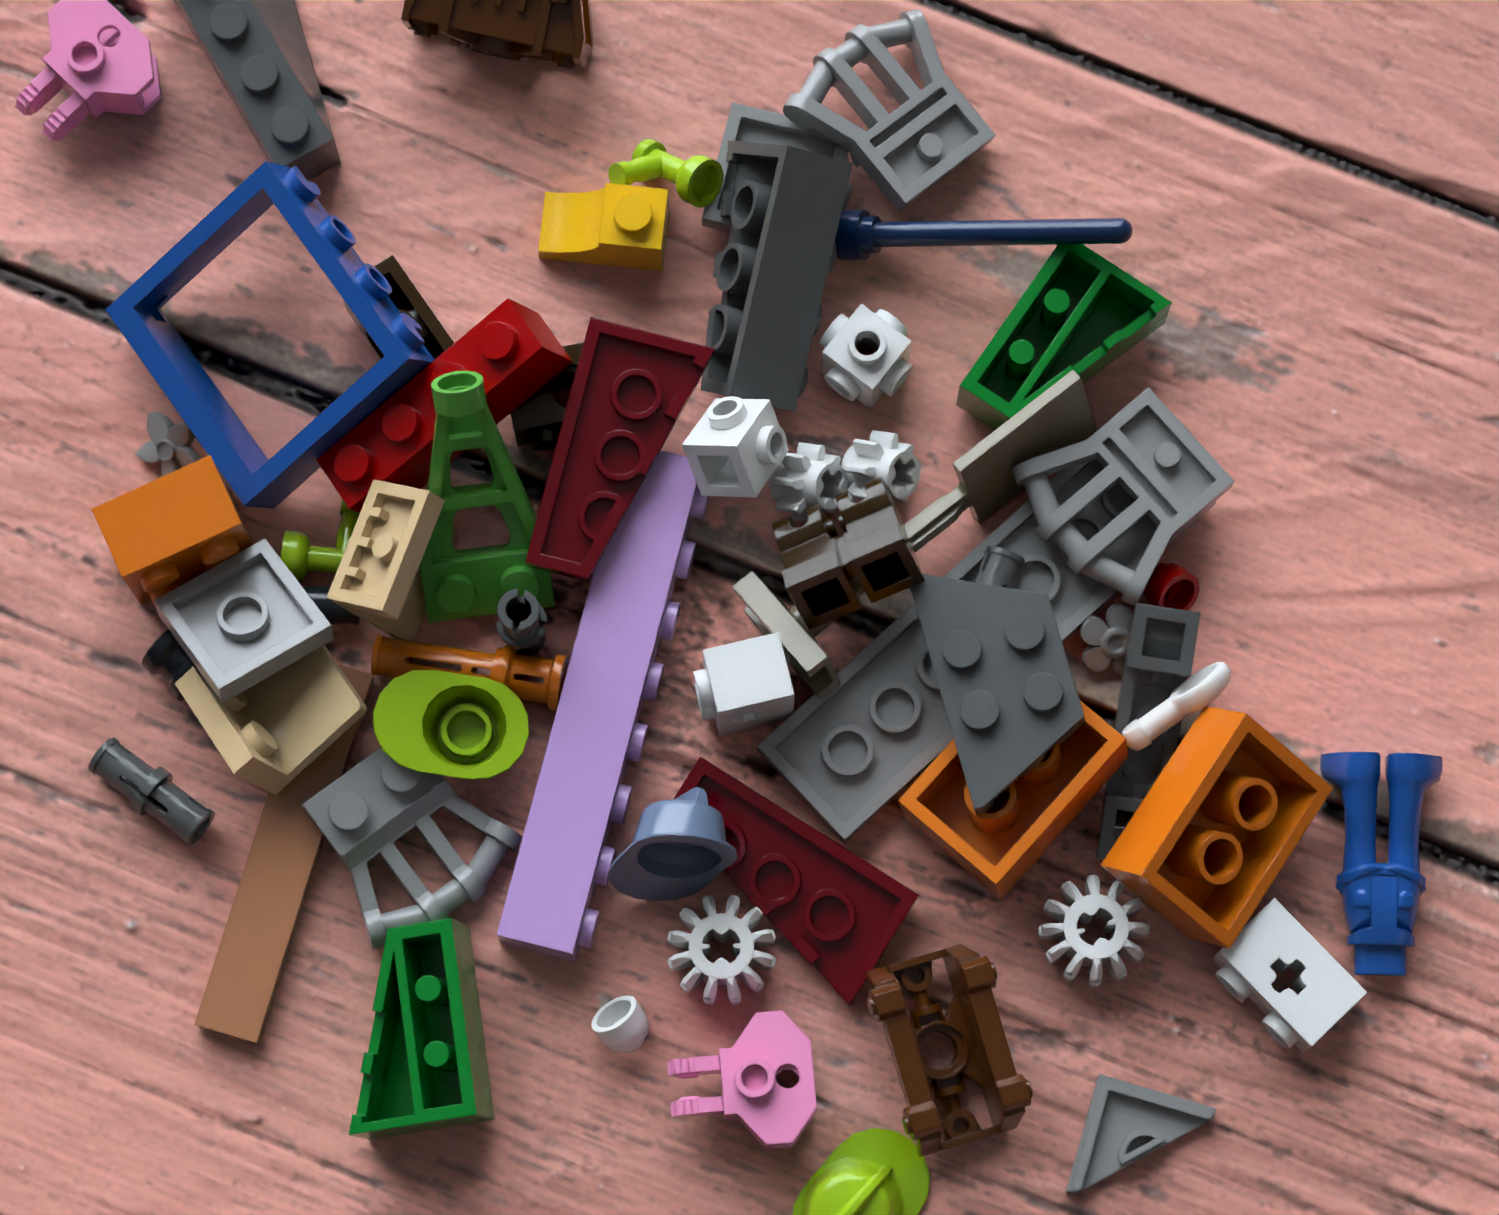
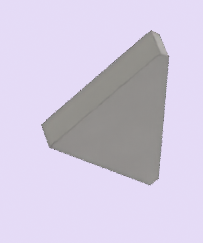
M1099 1074L1066 1192L1076 1195L1214 1118L1216 1108Z

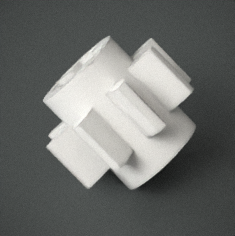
M872 430L870 441L854 439L853 445L846 451L841 464L846 472L848 491L852 497L864 500L867 495L865 483L882 477L894 501L906 503L907 497L916 489L920 477L919 462L912 453L914 450L913 445L898 442L897 433Z
M799 442L797 453H786L784 459L769 479L770 493L777 501L775 509L791 513L793 521L806 523L808 520L806 508L818 503L825 513L835 514L837 512L836 508H838L836 495L846 492L848 488L846 472L839 465L841 457L825 454L824 445Z

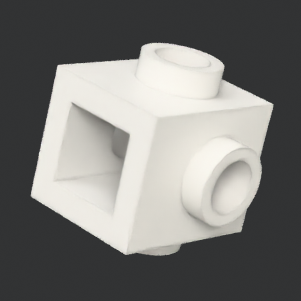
M862 303L850 318L841 313L831 323L820 340V344L825 347L822 351L821 372L825 374V381L844 398L850 401H854L856 398L870 409L883 393L892 396L903 384L913 368L908 363L912 341L906 337L908 334L907 328L889 312L878 309L874 313ZM862 341L873 349L875 353L863 355L856 348Z
M735 396L715 398L682 444L702 496L756 498L789 451L785 432L779 425L771 401L768 399H741Z

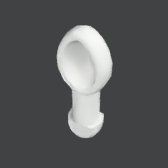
M1216 662L1199 670L1183 681L1168 699L1124 728L1122 736L1126 738L1127 746L1135 751L1144 749L1154 739L1185 717L1210 704L1229 683V667L1224 662Z

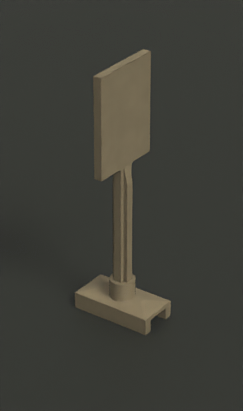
M1074 370L1066 374L952 463L959 479V485L949 494L935 500L904 525L914 552H917L954 523L967 508H970L972 516L981 525L1023 492L1025 486L1017 485L1012 472V468L1016 465L1087 440L1097 431L1081 377ZM753 571L732 586L734 592L747 605L744 608L746 615L764 635L779 632L787 662L820 699L841 684L827 654L815 639L818 634L834 623L833 620L809 630L795 604L788 609ZM854 578L860 596L865 591L858 578Z

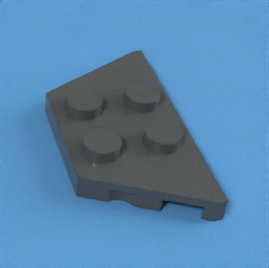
M923 574L925 581L910 587L973 807L976 815L988 811L994 805V800L1021 775L1025 777L1044 759V755L1054 745L1063 743L1085 723V717L1048 594Z

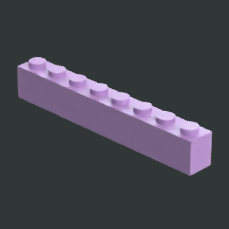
M660 451L593 573L497 931V937L502 944L573 962L576 961L579 946L589 949L592 946L600 911L590 909L595 885L607 886L609 882L608 870L616 854V848L606 846L612 822L623 824L626 818L632 787L622 784L628 760L640 762L649 727V725L638 723L645 699L652 701L657 699L665 664L655 662L661 638L672 640L679 616L681 603L671 601L677 577L688 580L694 560L696 543L687 541L693 517L704 519L710 496L701 495L686 456Z

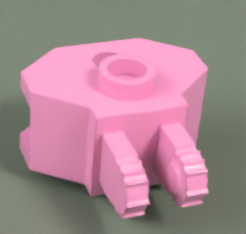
M60 0L47 12L51 51L42 58L46 68L20 92V95L16 98L15 107L24 116H31L63 89L70 97L47 118L42 131L51 141L57 142L68 135L71 130L75 129L89 114L95 120L104 112L145 115L162 98L158 60L151 52L149 39L107 0Z
M782 1010L756 1012L733 1047L720 1048L719 1055L679 1058L667 1061L668 1076L689 1079L696 1078L699 1075L721 1074L723 1096L705 1098L700 1096L682 1097L671 1102L672 1117L685 1118L724 1114L725 1120L738 1119L766 1150L793 1148L816 1113L817 1104L811 1040ZM785 1070L794 1072L799 1082L792 1088L781 1087L776 1081V1077L780 1072Z

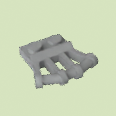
M918 9L901 13L899 20L870 27L859 24L845 34V42L835 50L827 47L813 58L814 67L800 92L791 94L783 107L784 115L794 124L807 129L813 128L848 149L856 168L860 165L899 212L983 149L996 136L945 74L926 19ZM905 44L907 48L911 49L924 89L920 90L887 48ZM859 62L867 64L901 106L889 114L852 67ZM831 87H835L869 128L868 131L822 105Z
M1149 387L1087 440L1026 460L1012 468L1017 485L1025 486L1039 524L1036 531L1046 542L1053 539L1069 557L1066 564L1076 576L1083 573L1123 594L1122 601L1134 607L1146 588L1170 539L1183 531L1190 522L1227 492L1234 483V480ZM1097 459L1104 469L1059 507L1048 476L1052 473ZM1118 482L1134 502L1087 541L1071 522ZM1147 515L1158 526L1135 571L1102 555Z
M381 747L301 806L351 873L372 950L385 946L388 928L448 919V914L468 899L474 904L486 895L484 888L507 851L515 852L523 838L507 825L488 816L458 797L442 775L417 772L398 765ZM443 808L486 835V838L468 866L430 817L438 809ZM414 827L453 878L433 894L428 891L393 843ZM379 854L416 905L381 914L367 862Z

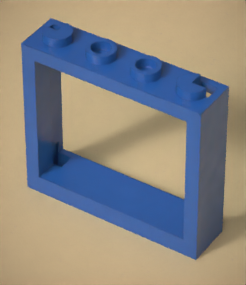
M265 161L105 310L208 455H211L215 465L243 505L274 509L320 468L316 460L435 359L424 346L425 341L419 334L422 330L421 326L408 314L400 313L388 297L392 293L389 282L375 267L368 263L364 264L352 246L356 244V239L351 230L339 218L329 215L320 204L317 197L321 192L317 184L307 181L297 166L291 168ZM275 204L384 354V357L268 460L163 313L161 307Z

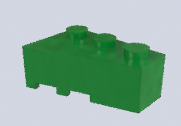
M1083 244L1057 245L960 384L956 405L993 430H996L1070 371L1074 370L1081 377L1084 384L1162 326L1166 321L1172 302Z
M453 918L388 928L372 1009L375 1012L368 1053L364 1052L360 1073L364 1075L356 1115L352 1114L349 1135L371 1140L495 1120L470 927Z

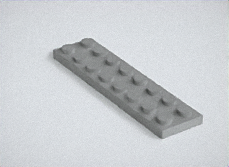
M1097 459L1061 470L1050 480L1059 507L1104 469ZM1117 482L1071 523L1089 541L1129 507L1134 500ZM1028 500L944 577L975 582L986 546L1001 547L1020 555L1025 559V562L1013 589L1048 594L1061 640L1064 643L1081 627L1088 617L1094 616L1119 592L1083 573L1076 576L1067 566L1066 562L1069 557L1053 539L1046 542L1036 531L1039 524L1030 500ZM1216 501L1190 522L1183 531L1170 539L1165 550L1212 508ZM1147 515L1102 555L1135 571L1158 526ZM915 603L836 674L841 683L822 699L814 694L757 746V751L844 844L928 768L954 739Z

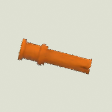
M382 635L376 637L371 658V674L398 677L412 670H439L485 677L505 684L520 700L545 703L550 711L555 712L557 711L569 666V657L564 654H558L555 659L517 654L516 649L511 646L497 648L495 654L439 644L434 645L391 639ZM419 658L458 664L462 668L458 671L412 663V659ZM477 669H490L491 672L490 675L479 674ZM520 675L544 678V683L524 681L520 679Z

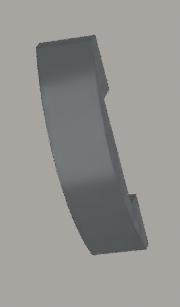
M1135 603L1114 729L1121 735L1128 724L1135 719L1138 720L1164 702L1189 676L1191 677L1200 619L1199 612ZM1181 721L1154 739L1150 745L1142 750L1135 751L1127 746L1129 757L1105 783L1096 858L1105 859L1176 751Z

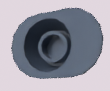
M694 787L676 799L658 801L649 804L640 815L632 843L613 861L608 870L610 884L620 893L636 899L651 901L675 900L693 895L706 887L725 868L731 866L738 859L736 848L727 843L725 824L721 813L708 805L707 794L704 789Z

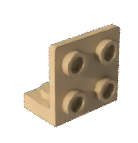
M373 479L326 598L395 639L415 641L427 611L420 563L445 500L428 490ZM454 526L452 530V544L457 535V529Z
M325 645L222 703L200 671L195 667L189 669L174 683L233 774L274 795H277L367 711V706Z

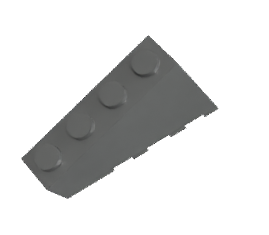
M173 0L269 162L291 168L297 166L307 181L341 163L294 0Z
M728 140L726 162L735 164L737 167L734 191L726 190L722 193L720 217L731 219L728 245L722 252L715 255L713 277L716 278L717 285L723 292L721 304L715 305L709 311L705 346L715 348V354L702 375L701 390L727 397L735 396L741 399H768L774 408L795 412L798 398L804 392L808 380L806 363L812 337L819 329L822 320V306L820 303L826 277L836 260L837 248L835 238L841 213L845 210L851 195L849 178L853 163L788 145Z

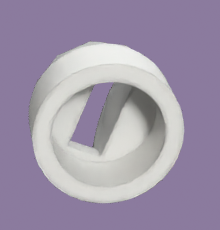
M629 995L617 997L606 1003L598 1010L591 1023L592 1029L605 1046L613 1052L626 1054L639 1049L649 1031L646 1013L637 1000Z

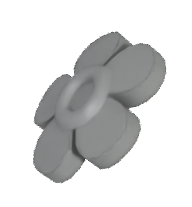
M1113 604L1106 612L1107 625L1096 616L1088 617L1082 623L1079 631L1080 636L1086 643L1090 644L1084 650L1082 659L1090 670L1101 672L1111 663L1113 670L1117 674H1123L1134 614L1129 606L1125 604Z

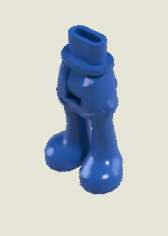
M1378 752L1320 755L1322 778L1340 788L1344 805L1345 844L1343 869L1337 875L1335 887L1342 895L1346 923L1349 933H1352L1347 937V945L1354 946V974L1406 976L1407 947H1415V937L1412 935L1416 921L1419 897L1426 890V878L1420 874L1419 859L1421 809L1425 791L1441 779L1443 758L1441 756L1418 753H1391L1385 756V776L1389 791L1388 863H1377L1376 817L1381 754Z

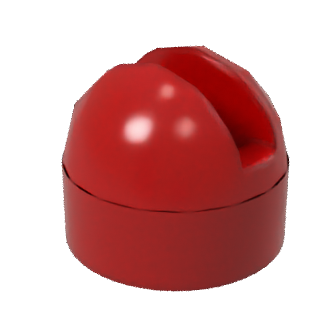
M1160 563L1156 566L1143 593L1149 605L1188 611L1198 597L1200 585L1198 579L1183 566L1175 563Z

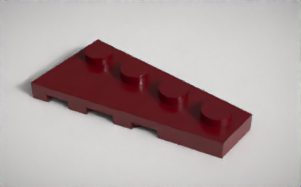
M590 317L525 561L527 567L586 582L590 580L715 354V348Z
M699 757L674 799L694 787L705 790L708 805L718 810L723 817L727 843L737 850L738 859L731 866L725 868L723 872L763 912V915L784 934L798 952L834 987V990L851 1005L866 982L864 972L875 968L920 895L703 757Z

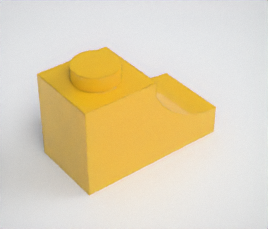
M605 183L604 188L590 192H545L538 246L539 259L663 271L670 214L668 189Z

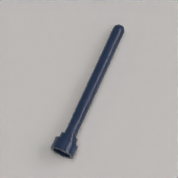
M844 210L841 213L835 243L837 257L840 260H867L871 254H878L882 247L1122 244L1131 238L1133 229L1130 222L1124 218L881 222L878 216H870L867 210Z

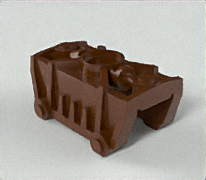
M405 0L401 17L403 24L409 30H413L414 35L431 38V35H446L451 39V46L459 47L460 44H465L468 50L514 61H521V57L528 58V63L537 64L538 60L551 61L552 59V62L558 63L557 67L575 70V67H588L594 46L589 0Z
M959 944L864 972L866 980L872 986V990L868 992L867 1005L870 1014L878 1022L882 1021L887 1042L900 1080V1086L907 1104V1108L903 1110V1127L906 1134L910 1135L913 1141L917 1140L916 1150L918 1157L1015 1129L1026 1112L1025 1107L1031 1105L1033 1093L1029 1081L1022 1074L1016 1073L992 989L996 987L997 971L993 962H990L986 956L980 958L979 953ZM940 958L944 960L954 994L945 1016H943L940 1002L931 1005L927 993V988L933 979L932 961ZM901 987L905 991L913 993L917 1009L909 1011L913 1026L908 1019ZM932 1032L945 1034L954 1045L953 1060L948 1067L942 1070L930 1068L921 1057V1043ZM962 1076L982 1089L992 1121V1127L981 1129L974 1115L962 1109L957 1094L966 1091ZM930 1085L935 1099L944 1097L948 1113L943 1118L942 1125L937 1108L932 1100L929 1089Z

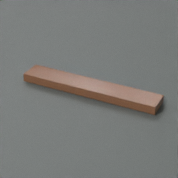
M339 665L365 705H367L375 680L373 674ZM363 716L277 795L268 792L194 1024L196 1027L256 1045L260 1044L324 841V836L301 806L345 774Z

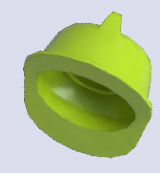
M412 670L394 678L379 694L373 711L374 734L382 750L398 765L417 772L470 780L492 778L511 768L523 754L529 737L528 714L520 698L505 684L485 677L439 670Z
M871 1128L854 1133L833 1151L805 1184L793 1205L792 1215H918L928 1197L930 1174L925 1156L918 1157L915 1143L895 1130Z

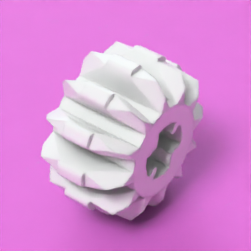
M1089 875L1085 882L1084 897L1075 884L1067 881L1061 886V893L1067 905L1057 900L1048 899L1046 901L1043 911L1060 923L1040 925L1038 937L1045 940L1060 941L1059 944L1051 947L1046 952L1044 958L1047 963L1051 964L1067 955L1071 959L1063 974V978L1067 981H1073L1080 967L1085 966L1088 967L1087 980L1089 986L1098 987L1103 977L1102 965H1105L1114 979L1120 981L1127 975L1126 967L1120 956L1137 963L1143 958L1145 952L1142 948L1128 939H1140L1148 936L1150 926L1144 922H1128V918L1136 915L1142 909L1143 903L1139 898H1136L1121 906L1117 899L1123 892L1124 884L1116 880L1105 896L1100 894L1098 876ZM1093 917L1102 919L1106 923L1102 933H1110V940L1099 938L1094 945L1087 944L1081 939L1085 929H1077V922L1089 924Z
M711 895L702 898L706 918L701 920L688 908H684L680 912V919L692 931L691 934L679 930L668 933L667 940L669 944L689 950L674 954L668 958V966L672 971L693 967L680 983V987L685 993L694 990L703 980L707 982L703 992V1002L705 1004L713 1005L717 998L718 986H726L730 1003L736 1005L741 1002V992L737 984L740 980H743L755 992H759L764 987L761 977L751 967L764 970L774 969L776 958L769 953L754 949L769 946L775 942L776 936L772 929L751 933V930L759 924L763 917V912L758 907L749 910L742 919H739L737 915L740 909V898L731 895L727 900L725 914H717L715 900ZM713 937L721 943L729 937L733 938L737 942V944L733 945V954L737 956L736 960L729 963L721 957L714 963L710 962L706 958V956H710V945L706 943Z

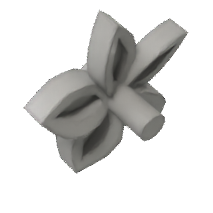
M157 412L148 414L147 431L152 441L145 443L138 450L136 455L140 459L149 463L161 460L162 476L180 469L181 466L185 467L201 459L190 448L195 436L185 421L174 424L169 417Z

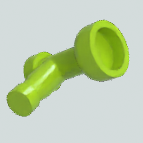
M645 139L636 146L631 161L613 163L608 170L609 180L613 184L631 185L633 182H645L657 178L666 179L675 184L677 194L684 202L698 208L705 207L715 200L721 190L724 178L722 166L718 161L703 155L692 156L685 161L667 153L662 143L652 139Z
M343 499L341 500L340 515L342 518L337 532L336 548L310 545L309 538L304 533L285 530L281 560L297 580H303L308 571L337 572L360 513L350 510Z

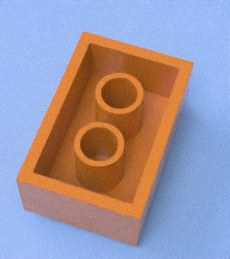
M1082 701L1080 703L1085 723L1063 743L1054 745L1044 755V759L1025 777L1021 775L994 800V805L985 813L978 815L975 813L954 739L898 800L905 819L1000 900L1005 897L1129 757L1126 738Z
M1205 706L1101 863V866L1188 938L1230 949L1331 793L1333 787L1247 713Z

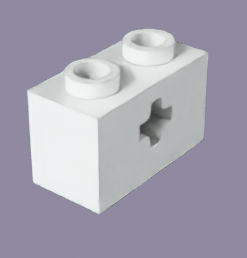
M779 632L703 650L704 669L693 671L696 683L694 686L702 720L715 719L719 736L784 721L794 713V691Z
M1276 898L1267 904L1242 929L1230 949L1223 947L1212 958L1221 968L1215 973V976L1222 986L1240 1002L1249 997L1266 1015L1261 1021L1266 1031L1284 1048L1290 1049L1295 1045L1302 1053L1312 1047L1367 993ZM1270 966L1280 973L1288 967L1296 973L1297 977L1294 979L1292 986L1298 995L1290 988L1283 990L1281 993L1274 990L1271 983L1277 975Z

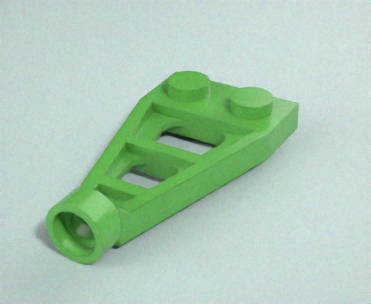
M454 371L443 374L431 383L436 419L427 490L439 496L445 502L420 563L428 622L433 623L498 614L497 606L501 597L513 589L519 590V596H524L525 590L531 592L543 608L554 607L555 599L551 572L527 567L525 564L537 517L487 405L483 377L481 374L473 371ZM482 447L489 459L494 476L493 482L453 487L450 482L451 453L458 450ZM494 505L498 508L510 532V540L507 544L457 550L453 546L451 541L453 521L460 509Z

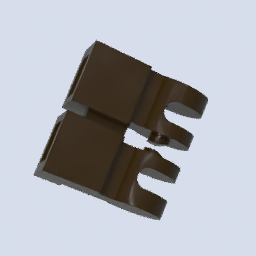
M882 477L865 483L867 495L861 502L855 503L849 491L836 495V502L841 513L838 515V520L844 531L841 538L836 539L839 533L832 520L827 518L819 503L806 508L808 520L800 528L796 527L790 516L773 522V531L785 570H782L785 588L809 630L863 608L854 578H858L871 604L925 581L913 546L907 537L899 510Z

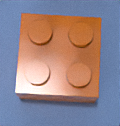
M211 455L91 508L123 580L141 605L151 600L153 605H155L154 600L253 545L227 485Z

